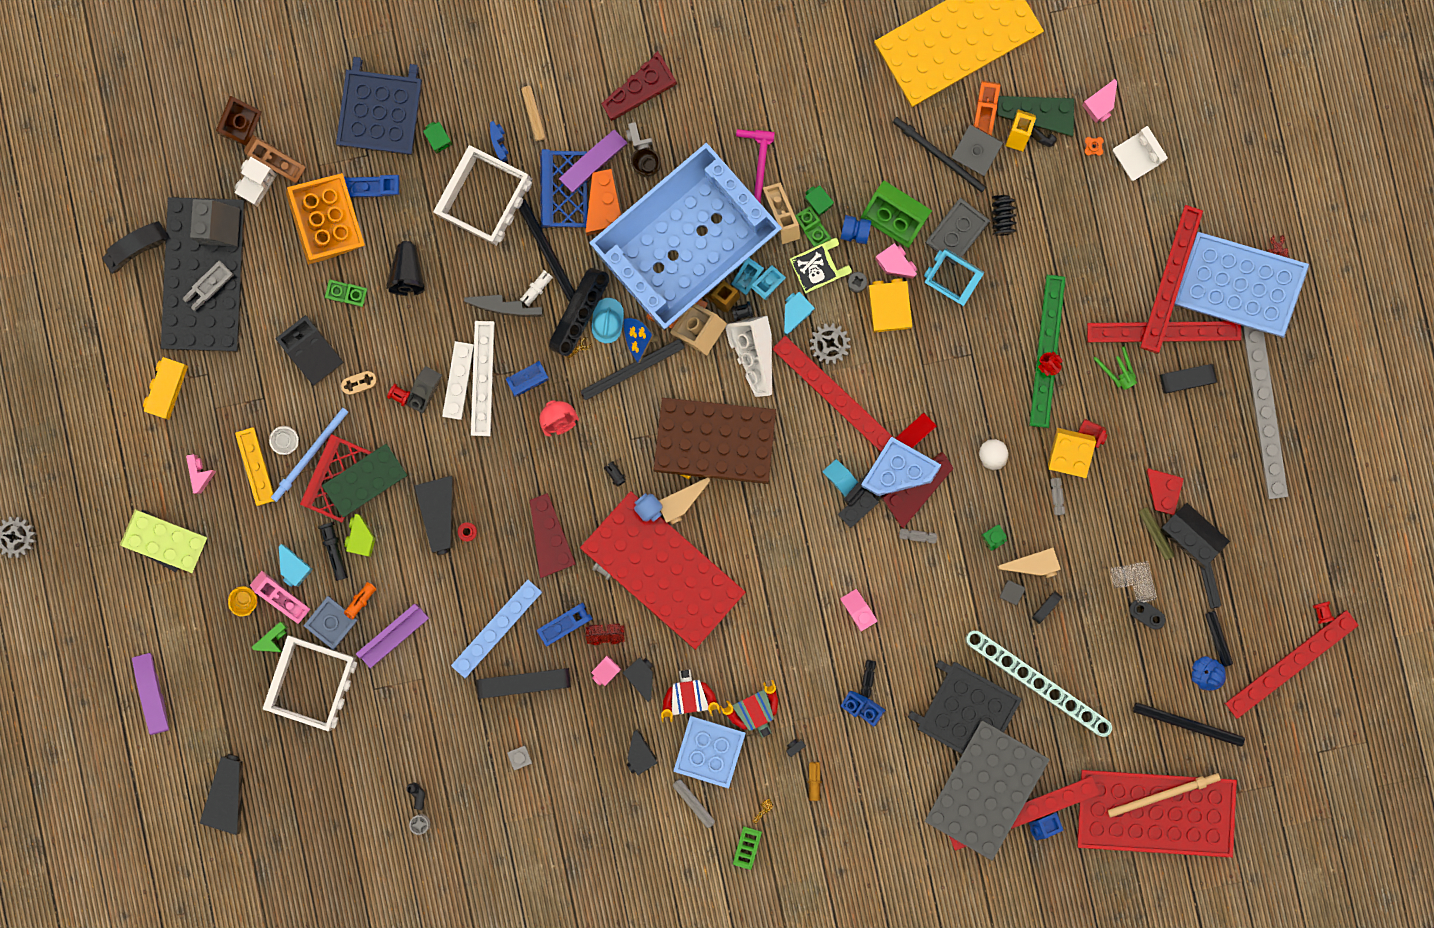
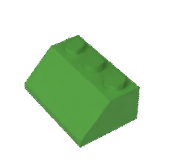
M883 181L860 218L872 220V226L909 248L932 210L888 182Z

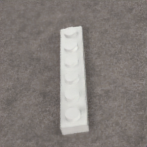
M475 321L471 436H491L494 321Z

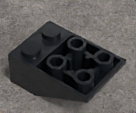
M306 315L275 338L313 386L344 363L312 320Z

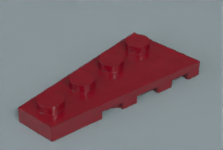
M659 51L653 55L652 59L645 62L638 72L631 75L624 85L618 87L601 103L611 121L677 85L674 76Z
M548 493L531 499L530 507L541 579L576 565Z

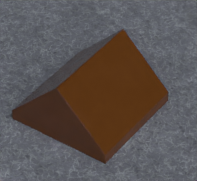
M230 96L216 132L222 137L247 146L262 111Z

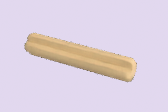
M525 86L521 90L536 141H542L545 139V134L531 86Z

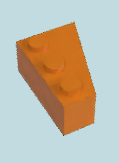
M612 169L592 174L586 224L587 236L601 233L621 216Z

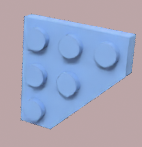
M891 437L861 486L880 496L928 484L935 478L941 468V464Z

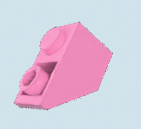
M894 243L875 258L886 275L911 279L917 275L915 272L917 271L916 266L912 261L908 262L904 257L906 253L900 245L897 247Z

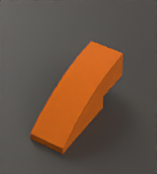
M981 80L974 126L992 135L1001 85L1000 83Z

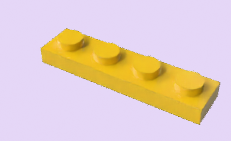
M252 427L236 432L235 435L256 506L274 502L271 498L274 494L255 428Z

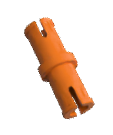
M366 582L358 595H354L353 601L344 611V614L353 620L361 608L367 605L368 599L376 591V588L371 583Z

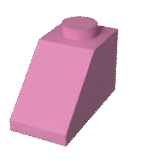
M1115 79L1082 104L1095 123L1100 120L1104 122L1111 116L1110 112L1114 108L1117 87Z
M857 589L840 598L860 632L877 622V619Z
M606 656L591 672L594 675L592 679L599 686L601 684L606 686L622 669L609 656Z

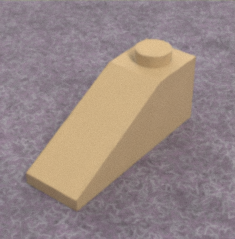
M781 182L763 187V193L770 214L782 228L777 233L781 244L800 239L799 224Z
M709 478L703 479L659 500L663 506L661 512L666 523L671 522L673 525L682 520L681 516L685 515L711 482Z
M1054 548L997 566L998 570L1037 576L1045 575L1046 578L1057 575L1056 571L1061 570Z

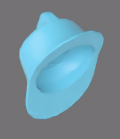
M604 298L600 300L593 312L592 333L599 342L612 343L621 334L624 311L621 303L616 299Z

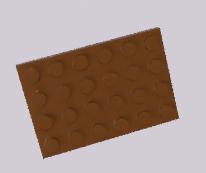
M662 397L653 472L768 484L776 409Z

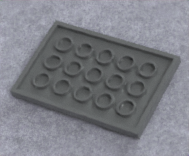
M982 720L924 822L993 861L1050 759Z

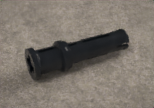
M331 522L318 526V529L321 530L324 540L322 544L327 548L335 580L339 581L348 578L338 547L339 537H336L333 527L335 523Z

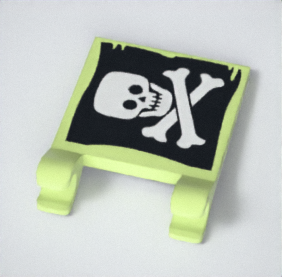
M837 238L830 239L823 244L790 258L805 294L852 272L849 265L836 270L828 250L839 245Z

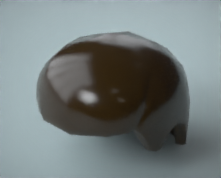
M649 148L636 150L631 157V165L638 175L650 177L660 170L661 158L656 151Z

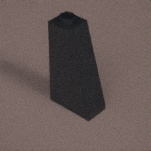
M453 476L414 486L431 552H437V556L449 553L448 549H451L453 544Z
M227 754V756H221L200 824L238 835L241 831L243 761L238 760L239 757L236 755Z

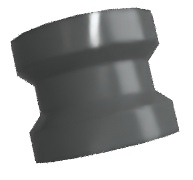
M854 272L850 275L848 287L852 292L859 293L866 288L867 278L863 273Z

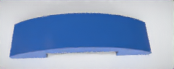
M399 175L354 178L344 176L350 197L399 195Z

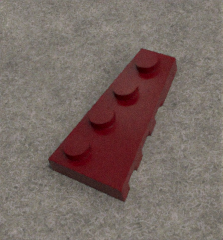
M943 452L932 458V460L941 464V468L931 483L881 496V499L901 528L906 526L954 469Z

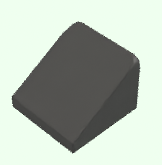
M1007 580L999 598L1017 605L1025 591V587Z

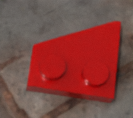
M1148 468L1146 473L1149 478L1154 510L1174 515L1184 478Z

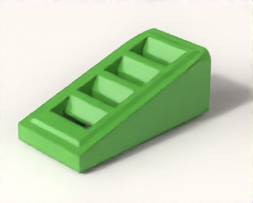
M743 826L733 865L749 870L752 869L762 831ZM745 833L756 836V840L745 837ZM743 841L753 843L754 847L743 845ZM741 849H745L748 851H752V854L749 855L746 853H742L740 851ZM739 856L750 859L749 863L738 860Z

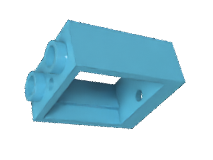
M946 248L943 252L939 250L934 258L936 261L933 268L929 267L924 275L927 278L925 283L964 306L982 278L984 271ZM946 256L975 273L961 296L932 279Z

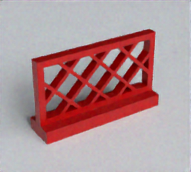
M331 434L300 505L343 523L345 517H342V515L338 517L332 514L330 507L334 506V503L329 505L325 496L327 493L323 491L321 484L323 480L333 479L334 476L345 471L341 459L351 455L354 463H357L353 454L363 452L369 455L372 452ZM340 442L348 446L350 454L342 457L339 456L337 448ZM351 447L358 451L352 452ZM336 453L338 458L333 460V457ZM339 460L343 471L332 475L329 466L332 462ZM327 471H328L329 474H330V476L325 477V475H326V473H327ZM319 489H321L322 493L317 495ZM324 496L327 506L320 509L312 506L315 498ZM328 508L330 513L324 511L323 509Z

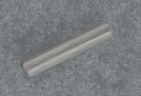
M681 779L673 783L674 789L707 828H710L715 823V820Z

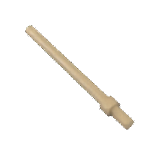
M1218 773L1205 778L1201 776L1195 778L1193 782L1107 811L1111 818L1197 788L1199 790L1206 788V785L1221 779Z

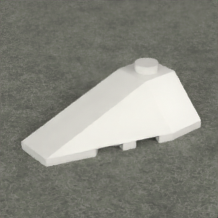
M768 316L753 317L727 323L725 328L729 344L737 352L739 357L737 359L738 363L743 365L746 371L745 377L755 397L772 395V334Z

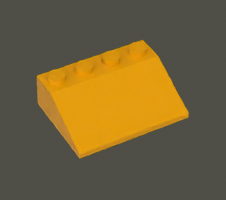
M343 173L287 187L286 196L308 265L365 246Z

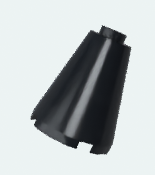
M402 241L396 248L386 284L388 292L395 295L407 296L408 292H414V295H419L425 291L417 248L411 241Z

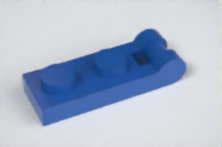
M584 603L577 605L537 629L546 647L593 619L584 609L586 608ZM578 613L581 619L576 621L573 616L574 614Z

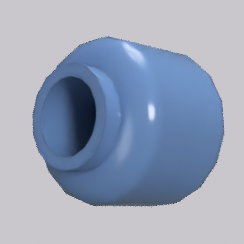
M645 493L634 502L636 504L634 507L635 512L645 522L650 519L654 522L662 515L660 511L663 506L653 494L647 495Z

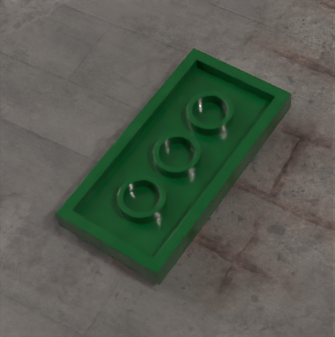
M385 444L323 484L322 487L342 517H345L406 477L407 474L388 445Z

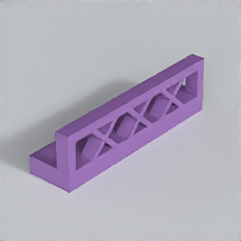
M414 604L359 650L356 655L358 658H362L369 668H372L430 618L418 604Z

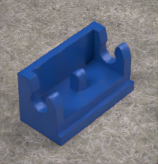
M540 361L506 378L515 397L550 380Z

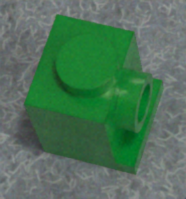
M999 524L981 534L990 551L1007 542V536Z

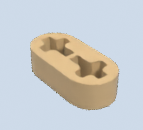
M365 371L344 379L341 383V389L347 395H355L374 388L377 384V377L374 373ZM367 375L370 378L373 377L370 385L367 383L361 384L360 382L365 380ZM350 381L352 384L358 383V385L353 387V391L345 389L348 386L347 382Z

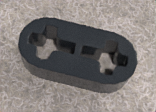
M1054 591L1034 613L1032 619L1040 624L1062 599V596Z

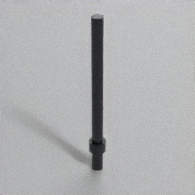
M898 117L893 120L892 123L903 130V134L908 138H913L981 193L984 191L985 185L917 133L912 125H907Z

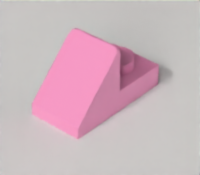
M194 454L188 455L186 458L193 493L201 494L216 471L201 472L200 470L203 469L201 458Z

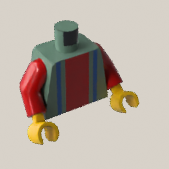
M771 680V686H766L764 682L763 690L733 705L727 700L728 707L722 708L720 705L721 711L726 714L734 725L742 730L748 729L751 731L757 728L762 738L771 734L768 722L774 720L773 716L777 714L779 701L774 680Z

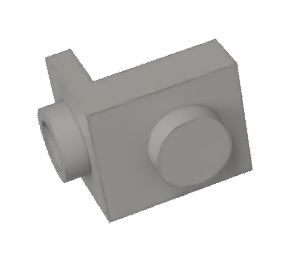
M636 122L628 124L629 130H626L628 141L633 142L634 149L642 150L653 145L651 138L640 140Z

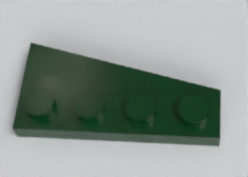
M998 96V117L1014 121L1018 109L1036 115L1033 127H1040L1051 132H1058L1073 137L1074 98Z

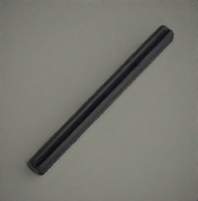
M523 199L519 210L570 302L575 291L527 201Z
M677 339L643 357L640 363L635 361L580 391L581 395L585 400H588L683 350L685 347L682 340Z
M1135 703L1133 707L1134 713L1240 747L1245 742V737L1147 705Z

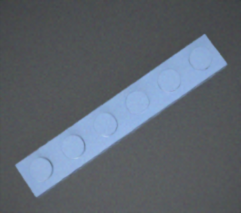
M527 580L451 666L460 675L467 678L542 594V591L530 580Z

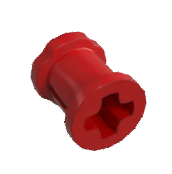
M394 383L388 392L387 398H392L401 403L402 407H405L411 392H406Z
M1330 601L1312 605L1317 612L1318 624L1335 620L1329 608Z

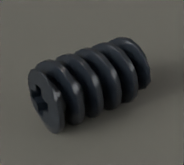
M1009 195L992 196V199L995 200L992 203V207L997 208L992 211V214L996 216L992 219V222L997 223L992 227L993 230L997 231L993 235L1006 236L1017 232L1016 229L1011 228V226L1017 224V222L1011 221V218L1016 217V214L1011 213L1012 210L1016 209L1015 206H1011V203L1016 202V199L1010 198Z

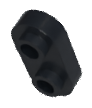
M1134 600L1129 606L1131 616L1147 627L1160 629L1164 626L1166 621L1164 614L1146 601ZM1139 605L1143 607L1141 613H1138L1136 610ZM1154 616L1159 618L1158 623L1153 622Z

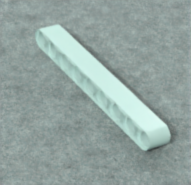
M970 631L966 634L965 642L970 648L1087 729L1102 737L1108 736L1111 733L1112 725L1107 719L979 631ZM972 634H977L980 638L979 643L976 645L970 643V636ZM988 645L995 647V653L992 656L986 654V647ZM1004 656L1011 658V664L1008 667L1003 666L1001 663ZM1020 667H1025L1027 670V675L1024 678H1020L1017 674ZM1036 678H1041L1043 681V686L1040 689H1036L1033 685ZM1053 689H1057L1059 692V697L1056 700H1052L1049 696L1050 691ZM1069 700L1075 703L1072 711H1068L1065 707L1066 702ZM1085 711L1091 714L1088 722H1084L1081 718L1082 713ZM1104 722L1107 726L1104 733L1098 731V724Z

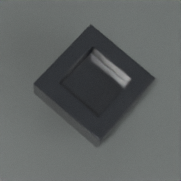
M794 739L787 745L788 749L786 752L792 757L806 745L801 739L799 741Z

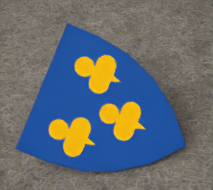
M623 319L627 345L635 360L640 363L649 344L658 342L659 336L657 334L654 335L649 327L639 319Z

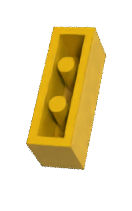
M164 357L158 361L156 366L157 375L155 379H152L149 389H151L149 397L147 396L143 403L144 412L167 420L170 419L188 369L187 365Z

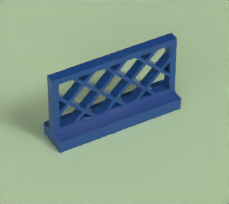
M541 150V228H586L587 181L568 197L561 190L564 184L562 183L558 187L553 182V177L557 173L562 176L564 173L561 169L567 163L572 167L573 164L570 160L574 156L583 157L587 151ZM553 156H561L565 162L558 168L553 163ZM558 191L566 198L559 206L553 201V196ZM576 192L583 197V202L579 206L570 199ZM567 201L576 208L569 216L561 209ZM559 210L566 219L561 223H553V214ZM578 210L583 216V223H575L570 217Z

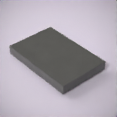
M960 197L925 244L937 253L939 250L943 252L946 248L962 258L990 220ZM948 256L945 257L954 266L958 263Z

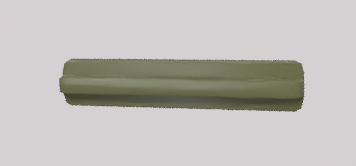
M1148 507L1141 509L1139 514L1165 560L1173 558L1174 553Z

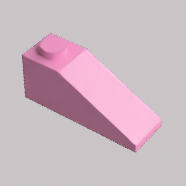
M263 571L250 584V587L256 594L297 624L300 623L310 610L308 606Z

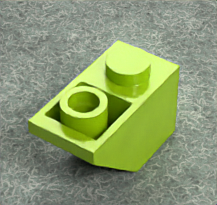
M355 514V517H351L349 524L351 533L350 536L346 537L344 547H347V552L371 557L376 538L362 515Z

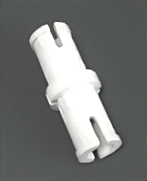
M543 270L534 283L531 282L530 288L520 300L529 307L535 298L543 293L542 290L553 277Z

